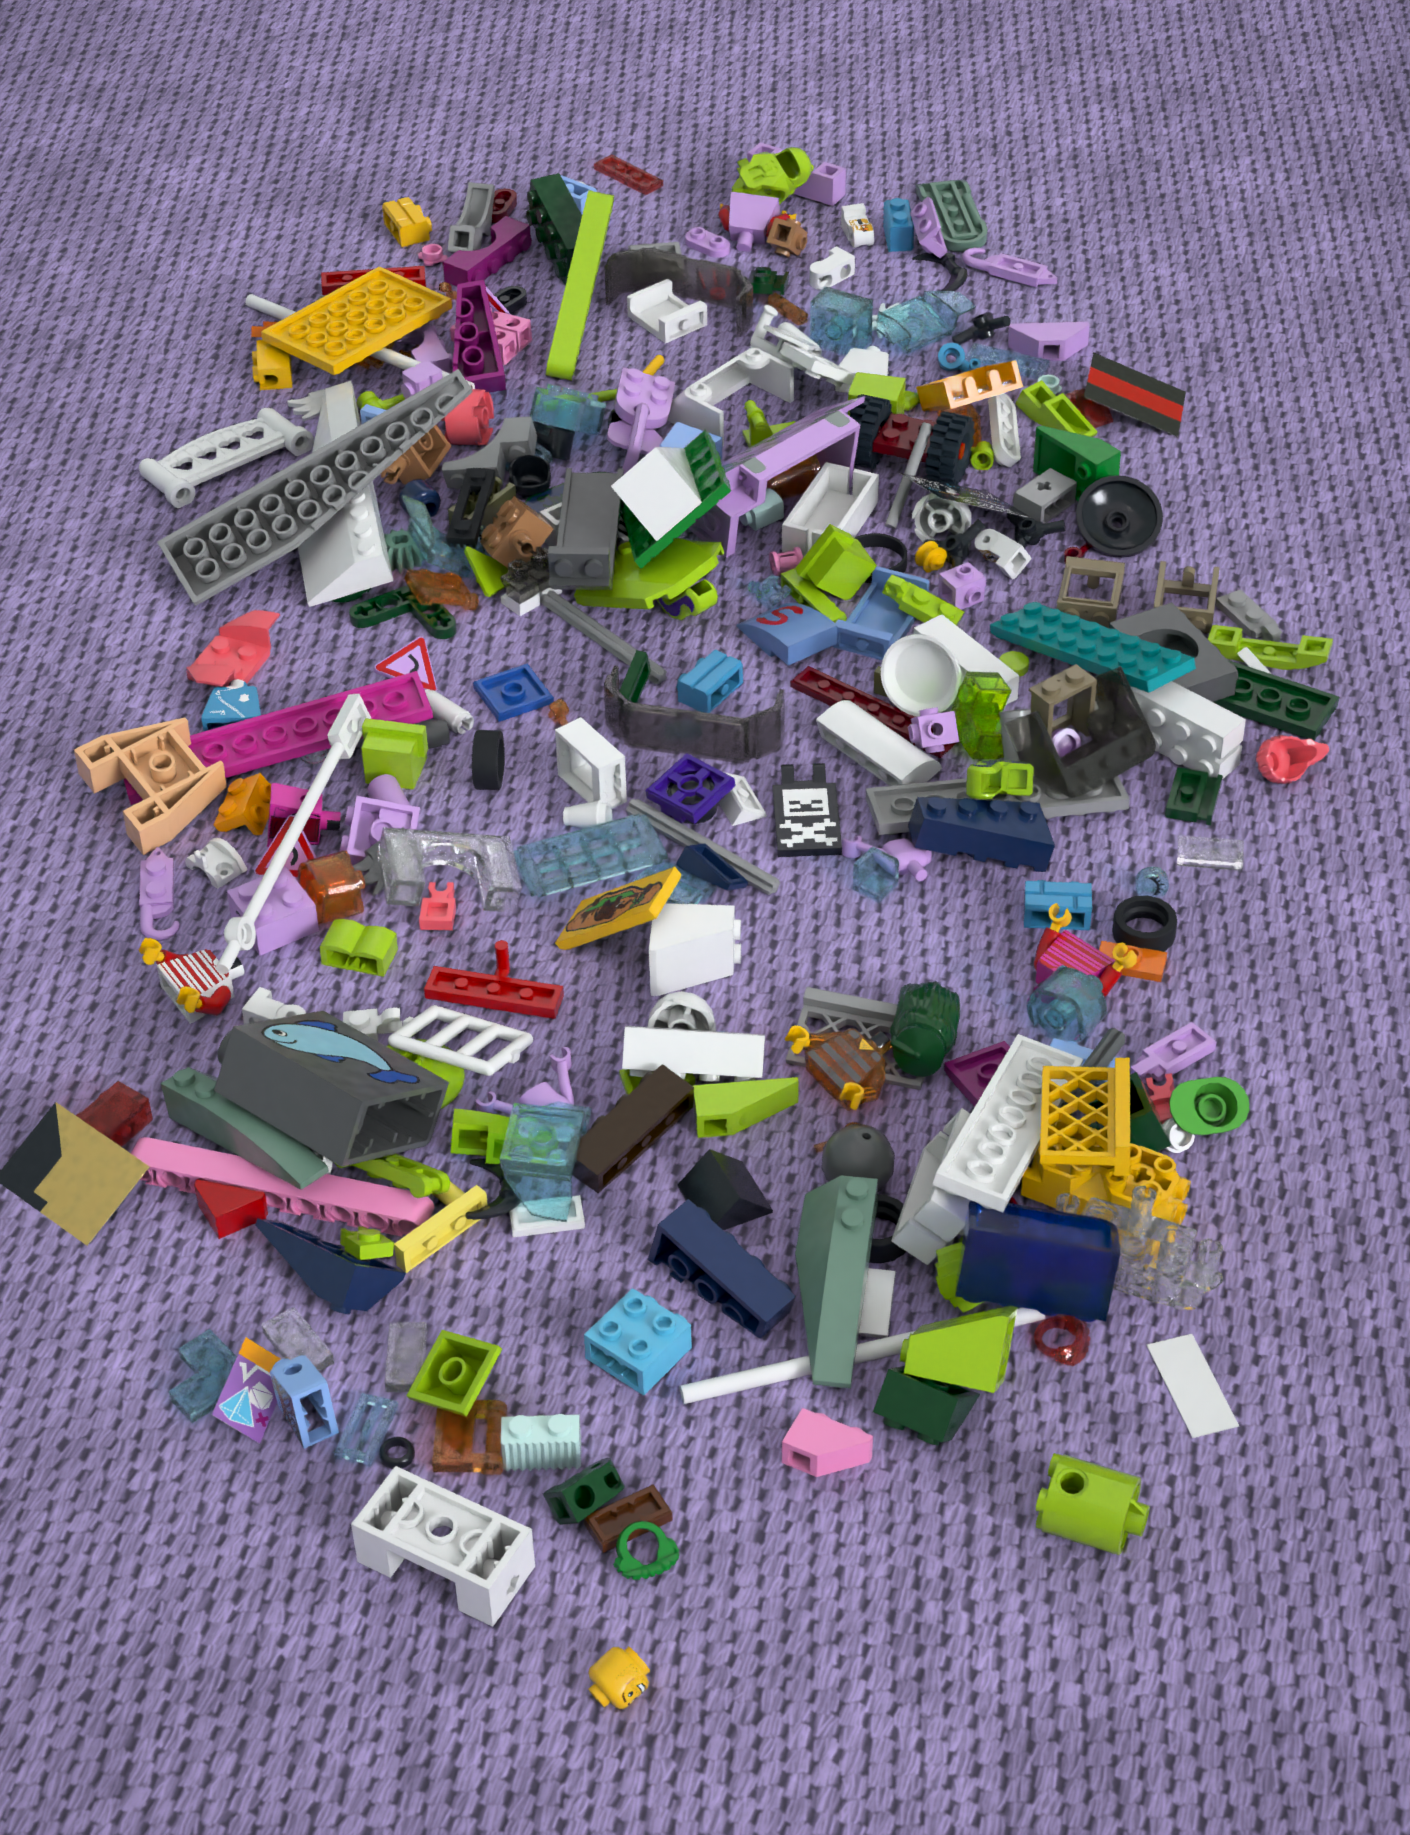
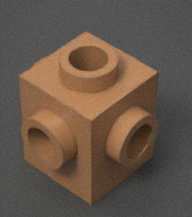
M775 218L766 242L776 249L775 253L777 255H784L788 258L790 254L799 256L806 247L808 232L801 227L799 221L787 218V220Z

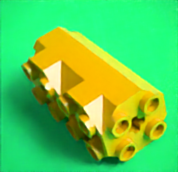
M1060 1120L1052 1124L1057 1130L1068 1126ZM1078 1132L1070 1136L1077 1143L1086 1138ZM1058 1143L1048 1150L1064 1151L1067 1148ZM1130 1143L1129 1176H1114V1166L1040 1164V1145L1033 1156L1034 1160L1031 1168L1027 1167L1022 1176V1196L1163 1249H1167L1171 1243L1174 1223L1181 1225L1185 1218L1188 1205L1182 1202L1187 1197L1191 1186L1190 1180L1178 1175L1176 1163L1172 1158ZM1097 1144L1088 1148L1091 1152H1107Z

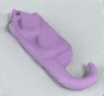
M970 248L962 254V260L967 266L989 272V275L1037 287L1039 284H1057V277L1047 270L1048 266L1002 253L990 256L985 260L971 256L973 254H984L985 250L982 248Z
M156 847L146 860H141L140 929L146 938L165 940L172 937L178 931L179 922L174 921L169 929L160 931L153 928V919L165 917L172 913L174 909L173 858H168L159 847Z

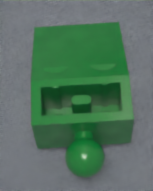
M1041 425L1036 427L1033 472L1041 475L1051 468L1076 481L1075 499L1077 502L1085 489L1095 481L1104 477L1119 475L1121 451L1102 439Z

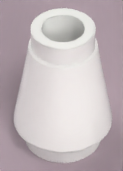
M602 800L565 807L563 811L564 824L566 826L602 832L603 828L611 827L610 803H603Z

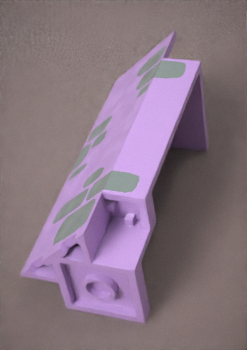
M865 396L821 408L721 463L729 480L731 492L722 500L719 499L715 506L700 519L697 518L696 522L688 529L703 541L721 542L724 549V557L734 554L739 517L765 502L768 480L805 459L819 470L825 462L850 467V488L860 424L847 415L846 412L864 403Z

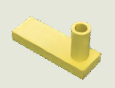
M450 1181V1188L447 1192L437 1195L431 1193L445 1204L446 1207L394 1243L396 1265L405 1273L409 1272L481 1220L466 1219L465 1214L488 1205L487 1194L482 1188L475 1185L464 1193Z

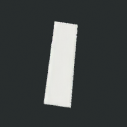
M1247 647L1237 653L1249 667L1270 673Z

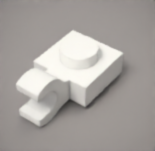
M388 1008L381 1015H378L377 1009L343 1012L344 1023L378 1041V1034L394 1033L403 1024L400 1021V1008Z

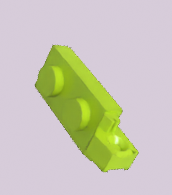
M895 575L889 577L882 591L883 594L894 599L899 604L898 609L924 623L937 616L944 615L957 626L964 614V611Z

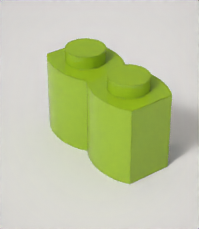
M335 919L320 945L321 963L323 965L382 977L385 976L398 951L397 933L383 926H364L348 919Z

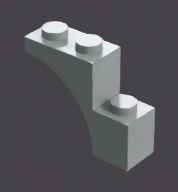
M468 182L467 196L461 217L455 225H450L448 252L454 254L458 250L474 251L481 249L482 236L490 235L495 186L493 184Z
M532 416L504 418L502 427L496 437L483 449L459 460L443 462L442 473L447 488L461 489L467 468L495 470V476L502 480L500 487H503L506 462H512L520 456L535 454L537 434Z

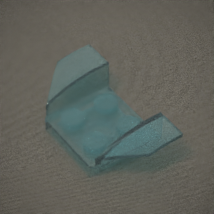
M924 291L923 297L917 296L883 312L879 311L876 318L877 331L892 345L897 344L902 351L910 354L950 336L956 327L958 317L975 309L976 306L960 292Z
M402 495L401 497L411 517L409 519L408 533L429 564L467 578L476 577L464 553L466 544H464L463 548H460L459 544H457V547H453V544L449 547L446 542L447 534L441 533L432 525L425 504ZM481 525L476 548L473 549L492 557L480 543L482 532L486 528V526Z
M560 1101L545 1106L513 1103L500 1156V1166L504 1171V1178L532 1216L567 1222L573 1197L571 1178L581 1134H586L592 1112L591 1107L577 1106Z

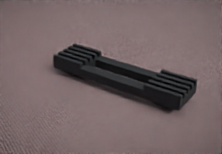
M485 468L466 469L446 536L447 547H450L451 544H453V547H457V544H459L460 548H463L464 544H466V547L472 545V548H476L485 509L496 479L495 470ZM473 492H475V495L479 494L472 520H462L469 495H472Z

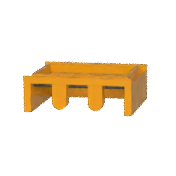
M1014 360L983 366L917 386L916 389L922 411L929 410V412L956 408L1022 388L1023 385L1017 361Z

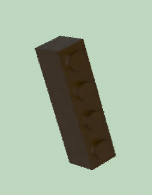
M663 1064L653 1073L648 1072L641 1079L638 1087L630 1094L622 1095L615 1107L606 1116L601 1115L592 1124L591 1129L583 1137H577L569 1144L566 1150L567 1172L595 1192L599 1193L693 1108L694 1087Z

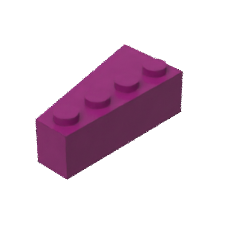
M478 280L457 284L453 372L459 369L465 380L474 383L475 389L485 390V392L490 393L506 390V384L485 281Z

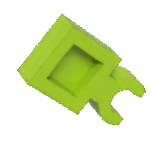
M359 1226L358 1231H348L345 1228H341L340 1244L345 1246L346 1252L358 1260L393 1256L394 1242L382 1235L379 1230L368 1229L363 1226Z

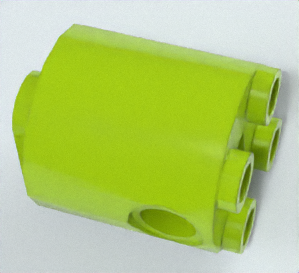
M1053 1454L1048 1469V1476L1051 1477L1048 1489L1041 1488L1035 1510L1039 1512L1036 1528L1051 1535L1120 1555L1128 1533L1141 1537L1149 1516L1150 1505L1138 1502L1141 1477L1065 1454Z

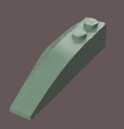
M841 1175L806 1193L804 1197L795 1258L813 1385L851 1389L878 1206V1179Z

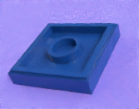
M528 664L473 682V688L498 722L554 703V697Z

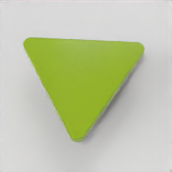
M469 546L464 549V553L476 576V582L479 583L486 597H491L522 577V573L518 576L490 556Z

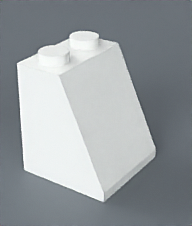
M665 903L658 917L652 920L649 944L651 996H660L733 975L734 964H741V944H735V940H740L741 920L735 919V906Z

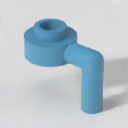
M947 343L939 350L938 363L946 371L960 369L963 372L980 368V361L978 359H971L970 363L965 360L964 349L959 344ZM952 355L956 358V361L949 363L946 358Z

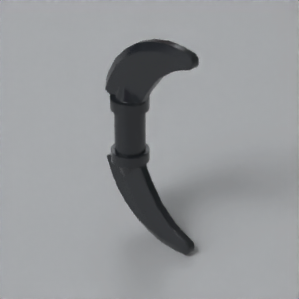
M926 252L912 258V260L936 262L948 269L951 277L949 283L939 291L940 294L957 290L967 279V269L961 268L955 263V255L947 252L943 257L939 258L934 253L929 254Z
M486 1158L471 1159L469 1161L471 1165L481 1167L493 1173L500 1180L501 1190L499 1191V1196L489 1205L467 1212L465 1214L466 1219L494 1218L508 1213L520 1204L521 1196L516 1192L515 1186L517 1182L521 1181L523 1176L518 1168L510 1164L485 1163Z

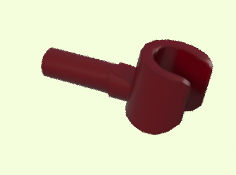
M1085 543L1080 549L1077 547L1067 548L1064 552V563H1066V556L1082 558L1091 547Z

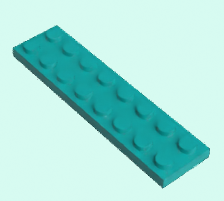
M1039 602L1028 603L1024 605L1023 609L1015 613L1005 614L1001 616L1000 620L990 624V631L997 638L1071 665L1077 664L1082 669L1148 693L1196 669L1195 658L1178 650L1162 647L1158 643H1151L1139 639L1137 636L1119 632L1117 629L1107 628L1099 625L1097 622H1090L1079 618V616L1061 612L1059 609H1052L1041 605Z

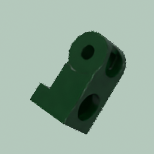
M604 1458L589 1465L562 1484L551 1487L542 1494L557 1523L560 1525L575 1524L582 1521L620 1493L625 1486L611 1458Z

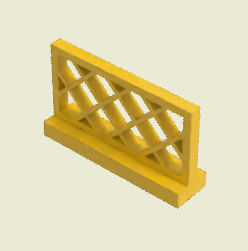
M1115 1057V1068L1043 1066L1040 1164L1114 1166V1176H1129L1130 1058ZM1050 1079H1065L1068 1082L1059 1086ZM1091 1080H1107V1082L1098 1087L1089 1083ZM1080 1088L1086 1094L1078 1098L1070 1092ZM1060 1098L1068 1104L1059 1108L1052 1104V1102ZM1097 1099L1105 1105L1095 1109L1089 1103ZM1079 1110L1086 1114V1116L1077 1120L1070 1114ZM1060 1120L1068 1126L1057 1130L1051 1125ZM1096 1121L1104 1126L1097 1132L1088 1127ZM1077 1132L1086 1137L1078 1143L1070 1138V1136ZM1058 1143L1067 1148L1064 1151L1048 1150ZM1097 1144L1107 1152H1091L1088 1148Z

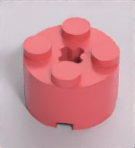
M472 389L473 392L441 420L445 421V438L450 444H488L493 433V428H488L489 419H494L493 401L489 392L481 389Z

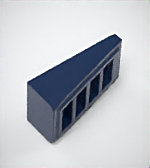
M706 843L685 846L676 862V866L726 891L746 888L749 883Z

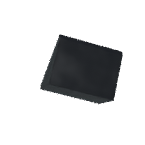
M711 1149L704 1154L677 1184L685 1200L689 1199L697 1207L706 1210L711 1220L722 1230L773 1213V1209L744 1163Z

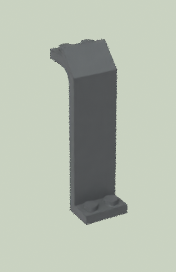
M566 468L557 545L549 546L548 550L549 586L552 589L612 590L620 510L624 508L625 503L611 485L624 475L623 469H618L617 473H572V468Z

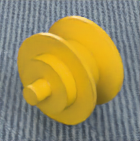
M935 541L925 542L916 552L915 563L918 566H923L926 573L938 570L944 566L947 557L946 550L939 547Z

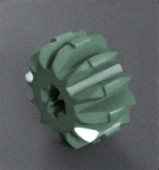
M403 528L400 531L390 530V534H384L391 571L398 569L401 574L403 569L407 568V570L412 572L414 566H422V561L425 560L426 546H424L421 534H415L414 529L404 531Z

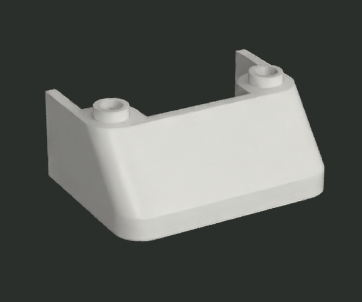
M749 348L680 393L671 403L667 420L673 424L680 422L722 437L723 447L724 413L714 405L749 383L791 403L794 401V366L759 348Z

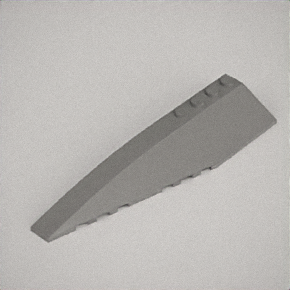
M459 369L157 541L194 605L197 606L299 547L468 397L473 391Z

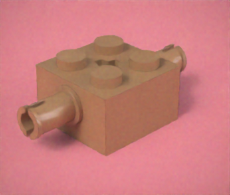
M436 424L381 473V478L385 477L384 482L388 484H395L399 478L404 485L412 480L428 479L452 446Z
M513 496L510 501L504 502L499 512L496 513L498 518L493 517V524H489L484 529L480 543L494 559L520 576L554 528L539 513Z

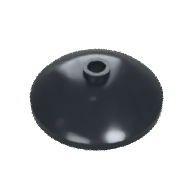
M1108 476L1095 481L1082 493L1076 508V525L1084 541L1097 552L1110 557H1131L1142 553L1155 542L1163 522L1162 507L1155 493L1143 482L1128 476ZM1112 522H1119L1121 527H1114Z

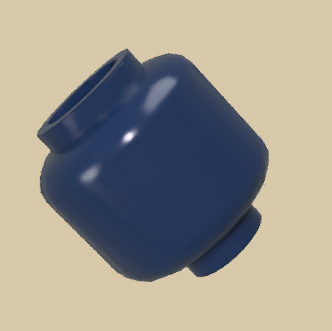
M416 479L408 482L399 494L400 506L413 519L433 517L440 508L441 499L439 493L425 480Z

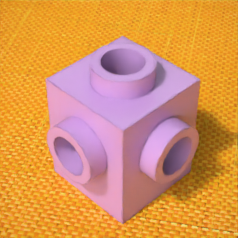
M969 562L939 573L938 597L961 610L984 601L986 586L985 576Z
M938 707L919 710L920 716L911 718L912 724L908 726L910 741L915 743V746L919 749L925 748L926 754L945 751L944 745L959 742L954 711L939 713Z

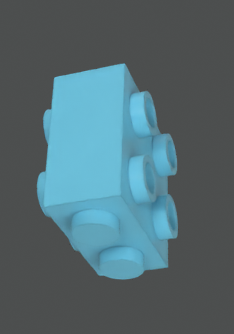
M632 1288L584 1334L585 1358L644 1396L692 1348L691 1324L682 1315L674 1314L659 1305L653 1297L645 1296Z

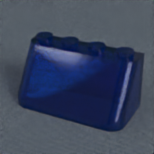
M971 1200L966 1214L955 1296L962 1297L971 1303L986 1301L998 1303L1003 1307L1015 1306L1018 1309L1021 1307L1033 1309L1048 1316L1063 1314L1074 1316L1084 1322H1093L1095 1320L1106 1322L1121 1254L1118 1228L1112 1222L1101 1218L1008 1203L1002 1213L995 1209H987Z

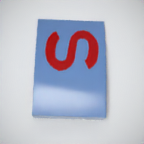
M799 603L782 604L737 624V628L770 657L778 656L788 666L837 644V624L819 611Z

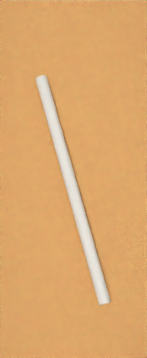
M1042 1302L1018 1306L1014 1327L1045 1320V1310ZM915 1331L857 1344L855 1364L900 1354L904 1339H908L910 1333L913 1334ZM804 1356L680 1385V1394L683 1403L688 1404L811 1375L809 1356Z

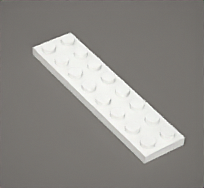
M1018 1034L937 1170L933 1185L944 1189L949 1194L962 1196L979 1203L987 1209H995L1003 1213L1040 1145L1043 1066L1081 1067L1084 1059ZM1050 1079L1059 1086L1068 1082L1065 1079ZM1059 1098L1052 1102V1104L1060 1108L1064 1100Z

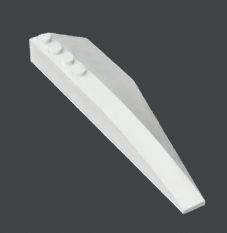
M351 381L325 388L312 453L361 425ZM373 481L298 547L309 607L393 581Z

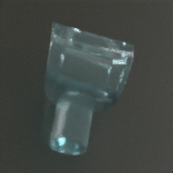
M771 575L762 582L750 581L748 584V591L756 593L757 601L768 609H771L788 597L792 589L787 585L781 587L778 584L779 576Z

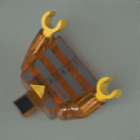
M792 1026L785 1041L794 1042L791 1050L796 1054L800 1053L802 1049L807 1050L805 1051L806 1070L847 1111L851 1109L857 1110L859 1104L874 1102L879 1099L886 1080L885 1060L882 1055L892 1048L889 1038L880 1031L866 1040L854 1028L844 1032L823 1034L808 1033L801 1026Z

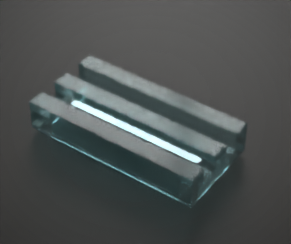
M362 1393L334 1451L335 1459L342 1460L344 1458L348 1459L351 1463L357 1464V1462H361L364 1466L371 1467L399 1408L398 1401ZM368 1404L374 1405L355 1448L349 1449V1444ZM382 1408H386L366 1452H362Z

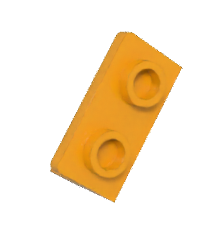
M261 773L245 779L238 778L229 785L228 793L218 809L219 813L213 824L218 831L227 832L246 825L253 835H262L269 819L271 784Z

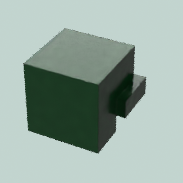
M1135 1072L1130 1074V1143L1158 1152L1171 1146V1143L1153 1101L1138 1073ZM1097 1099L1089 1103L1095 1109L1105 1105ZM1097 1121L1090 1125V1127L1097 1130L1104 1127Z

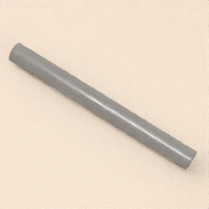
M922 423L904 474L915 476L933 428L931 424ZM905 476L902 477L885 527L896 529L913 483V481Z

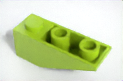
M798 1077L693 1085L697 1138L734 1135L798 1103Z

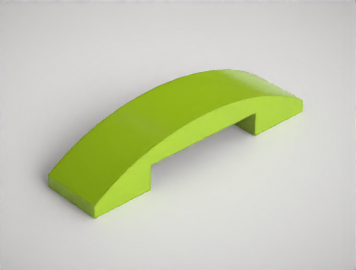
M1212 625L1208 640L1227 659L1244 662L1237 653L1247 647L1264 666L1281 670L1309 668L1325 663L1328 660L1333 644V639L1306 635H1302L1300 644L1242 638L1243 628Z

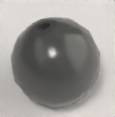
M851 1124L835 1131L823 1147L821 1169L828 1182L841 1175L878 1179L879 1192L893 1175L895 1153L887 1137L880 1130L865 1124Z

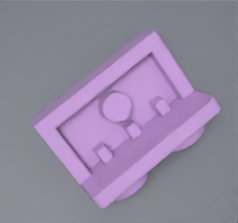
M926 197L914 207L910 214L922 248L927 253H934L937 257L941 258L948 251L941 233V226L933 200L930 197Z

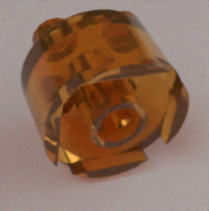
M346 850L310 859L299 865L298 883L304 890L306 889L308 896L316 905L318 924L333 922L335 919H343L364 912L360 890L365 889V880L360 870H354Z

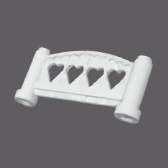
M263 408L259 411L257 419L228 426L199 437L173 451L162 460L156 461L149 458L142 460L139 464V471L142 477L165 494V498L170 504L176 508H181L192 503L195 497L194 486L201 482H205L283 447H286L295 456L302 455L312 449L314 437L307 429L295 426L274 409ZM255 432H264V437L261 439L245 438L246 436L253 435ZM232 442H240V448L236 450L221 448L222 446H228ZM208 452H216V458L213 460L197 458L205 456ZM185 462L193 463L192 469L189 470L174 468L181 466Z

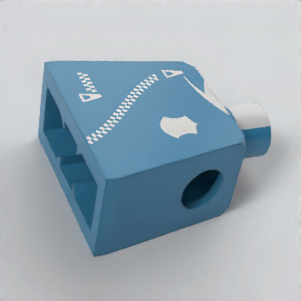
M239 679L231 681L228 687H215L202 714L203 731L260 716L257 687L247 686L246 682Z

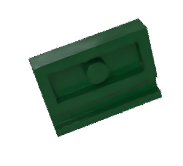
M757 267L756 270L751 271L747 280L746 293L773 294V291H780V295H784L789 281V272H785L784 275H777V271H771L769 267Z
M1177 767L1166 805L1165 817L1195 823L1197 819L1204 820L1206 825H1211L1223 775L1218 774L1217 778L1210 777L1208 772Z

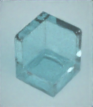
M874 846L853 865V890L877 903H880L898 886L899 860Z

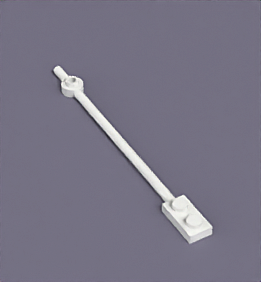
M349 694L327 735L332 747L243 916L231 918L226 925L224 938L228 945L216 966L218 972L227 974L239 951L250 950L253 947L256 938L255 920L339 759L351 758L363 734L362 724L365 718L371 719L360 694Z

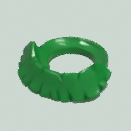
M637 1521L629 1524L620 1533L616 1543L618 1557L613 1565L615 1568H618V1573L622 1572V1576L627 1579L631 1577L634 1580H639L641 1577L647 1579L649 1576L654 1577L655 1574L660 1575L664 1571L669 1570L671 1565L674 1566L679 1559V1549L676 1542L672 1538H667L659 1526L649 1521ZM637 1529H646L652 1532L657 1539V1559L651 1564H641L628 1551V1537Z

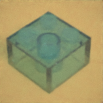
M825 286L810 301V339L817 343L821 349L845 356L853 348L867 349L872 344L873 300Z
M547 383L546 389L536 387L530 416H532L533 421L598 435L601 430L607 403L597 401L598 395Z

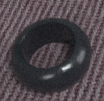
M403 1437L389 1438L382 1444L379 1450V1458L382 1464L390 1469H393L395 1466L401 1469L412 1463L415 1457L413 1444ZM395 1446H401L408 1450L401 1458H391L386 1454L390 1448Z

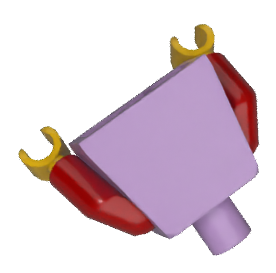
M731 192L730 206L720 204V211L718 213L724 230L730 232V239L738 241L737 250L746 252L751 251L753 243L763 245L767 243L766 241L775 218L796 220L797 215H788L787 211L784 210L780 214L779 198Z

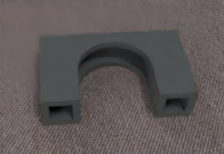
M1172 602L1109 623L1110 629H1117L1119 632L1137 636L1139 639L1158 643L1162 647L1178 650L1183 654L1194 657L1196 669L1173 680L1176 684L1211 702L1235 695L1236 680L1238 679L1236 667L1220 653L1219 649Z

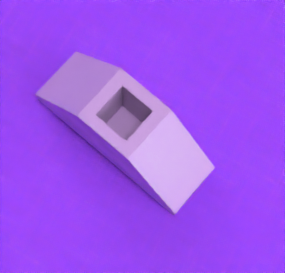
M1089 322L1010 324L1008 347L1036 361H1064L1088 345L1090 324Z

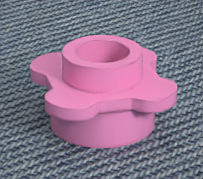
M438 244L425 245L422 248V252L418 254V258L424 261L425 266H433L439 262L443 263L448 258L447 255H443L442 247Z

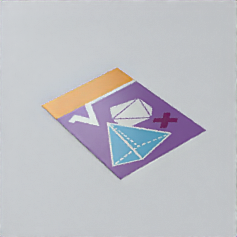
M245 1337L212 1415L260 1444L277 1404L270 1371L274 1364L281 1359Z

